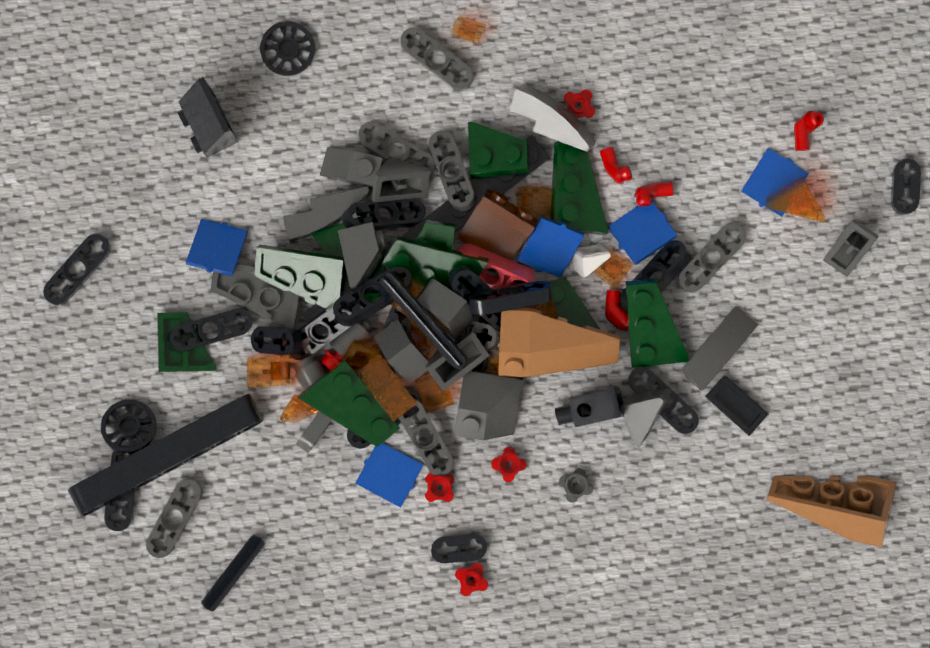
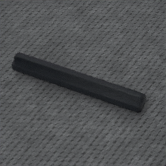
M390 271L382 276L379 282L447 361L454 368L461 367L467 360V356L394 272Z

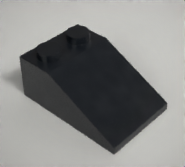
M204 77L199 78L178 101L182 110L177 113L184 127L190 125L195 135L190 139L196 152L200 153L203 151L204 155L208 158L238 143V140L212 88Z

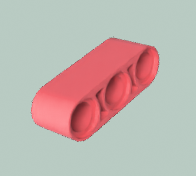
M462 244L456 250L463 252L464 255L476 258L479 256L489 258L486 267L479 277L492 289L516 285L514 280L517 279L525 283L536 280L535 273L529 267L473 244ZM487 269L497 270L499 276H492L488 273Z

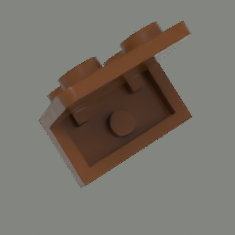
M487 189L460 231L459 239L466 244H473L512 260L525 239L529 238L538 219L529 210L517 207L509 202V199L502 193Z

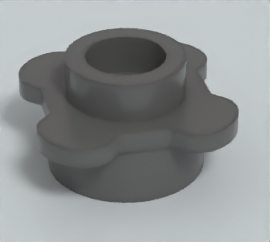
M577 468L573 474L560 477L559 485L564 488L567 494V501L574 503L579 497L590 495L593 492V486L585 478V470ZM575 482L579 484L578 488L573 487Z

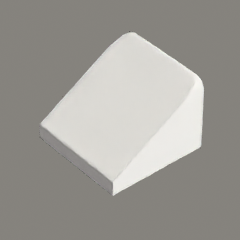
M600 244L578 247L573 255L574 270L582 277H586L611 257L610 252Z

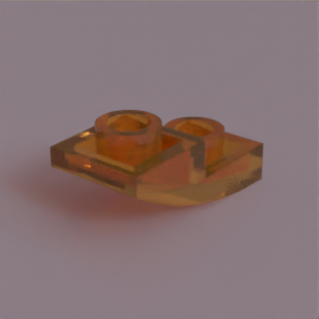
M380 354L356 371L357 375L393 422L417 404Z

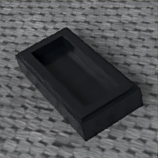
M723 375L705 396L707 400L748 436L769 415L726 375Z

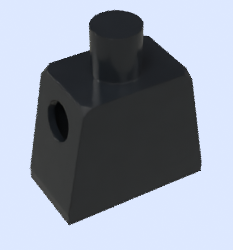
M620 387L569 398L570 405L555 408L558 425L574 422L575 428L624 417L621 409L623 399ZM589 404L591 406V414L585 415L583 413L584 405Z

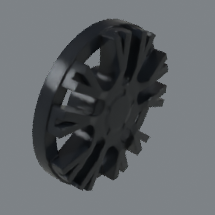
M284 21L274 24L265 32L260 43V54L267 68L275 74L294 76L302 73L310 66L315 55V43L312 35L304 26L296 22ZM286 27H291V37H286ZM280 28L283 37L278 40L275 39L272 33ZM299 29L305 36L300 40H295L294 35ZM267 39L276 42V47L267 45ZM309 41L310 46L299 48L298 44ZM275 50L276 55L267 60L265 51ZM301 51L310 52L307 61L299 57ZM279 57L280 59H282V61L279 63L277 68H275L272 65ZM295 58H297L302 65L298 69L292 61ZM286 61L291 63L292 71H282L283 64Z
M122 400L113 404L107 409L101 420L103 439L117 453L121 452L131 455L149 446L154 436H156L157 423L154 413L146 404L137 400ZM125 406L127 414L119 416L116 410ZM132 406L137 407L135 415L131 414ZM146 411L149 417L139 420V415ZM112 416L118 421L116 423L114 421L109 420L108 418ZM152 424L151 427L141 428V425ZM106 427L117 428L113 433H106ZM140 433L149 434L145 440L139 437ZM120 435L121 437L113 443L112 440ZM137 438L139 445L134 446L132 439ZM124 440H128L129 447H121V443Z

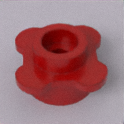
M585 89L581 93L567 92L565 94L564 102L567 103V109L576 118L584 116L591 118L595 113V109L591 105V91ZM578 102L582 104L581 108L576 106Z
M325 350L326 355L321 361L331 370L344 358L336 350L332 353Z
M512 447L504 448L503 454L499 458H494L491 462L492 469L498 470L503 475L505 482H512L515 475L519 471L525 470L527 466L526 461L520 459ZM511 462L512 466L507 467L506 463Z
M429 473L425 477V481L428 484V491L425 493L427 501L444 500L445 502H450L453 500L452 483L454 482V477L452 474L447 473L444 476H437ZM442 485V490H437V486Z
M474 563L472 567L466 569L458 568L456 570L455 577L460 581V593L463 596H470L474 591H485L488 588V581L483 577V566L481 564ZM474 577V582H469V578Z

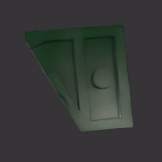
M468 122L469 171L472 179L530 173L529 145L526 140L474 122Z
M187 312L157 313L158 372L216 371V365L205 346L186 352H177L168 343L169 332L174 327L192 321ZM192 326L194 329L193 333L183 335L182 330L178 331L179 335L175 337V341L181 342L183 346H186L187 340L196 337V343L201 342L196 335L194 326Z

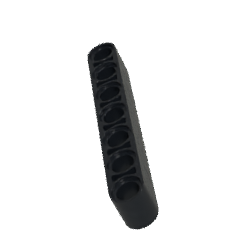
M244 395L70 487L68 493L80 516H87L263 422L264 419L251 395Z

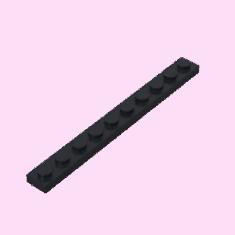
M532 135L529 136L526 141L529 145L530 173L476 178L471 182L476 194V202L470 210L464 212L457 211L447 200L401 237L416 241L426 220L456 224L455 232H457L465 225L487 189L493 192L498 191L504 195L548 161L550 157ZM460 190L457 199L460 202L466 201V195L463 190ZM393 243L382 251V260L386 256L387 252L389 251ZM346 280L343 282L342 296L352 291ZM357 299V304H360L361 307L360 299ZM314 304L300 316L307 323L324 311L325 308ZM322 324L314 325V330L318 335L323 336L328 332L326 326Z

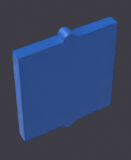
M767 148L741 192L757 201L759 207L765 206L782 217L809 173L791 163L790 158L785 159Z
M653 202L646 207H635L608 226V229L619 243V249L624 250L635 265L678 237L667 222L666 214H661Z
M540 216L517 259L522 263L535 267L537 272L545 271L561 278L584 238V233L567 227L564 222L558 223Z
M201 219L186 259V265L206 269L208 273L214 271L233 276L248 230L228 226L226 222L220 224Z
M382 443L378 447L375 446L369 458L364 460L365 466L355 484L401 508L410 489L415 488L414 482L423 464Z

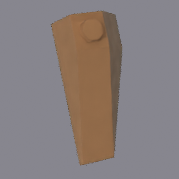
M523 307L501 312L499 376L532 377L616 364L619 361L620 336L587 325L579 327L567 323V319L559 316L557 319L541 315V311L534 308Z
M774 476L767 496L768 501L849 540L882 547L897 482L871 476H857V482L840 483V476H830V481L815 483L814 479L810 476Z

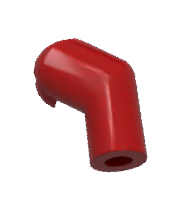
M819 111L806 112L794 124L796 152L810 150L809 135L824 122V117Z
M613 147L599 151L605 171L615 183L624 184V181L632 179L633 176L629 166L619 167Z
M672 181L655 182L638 187L634 193L636 204L640 207H646L652 203L651 198L673 196Z
M606 290V319L616 329L628 330V315L620 307L621 291Z

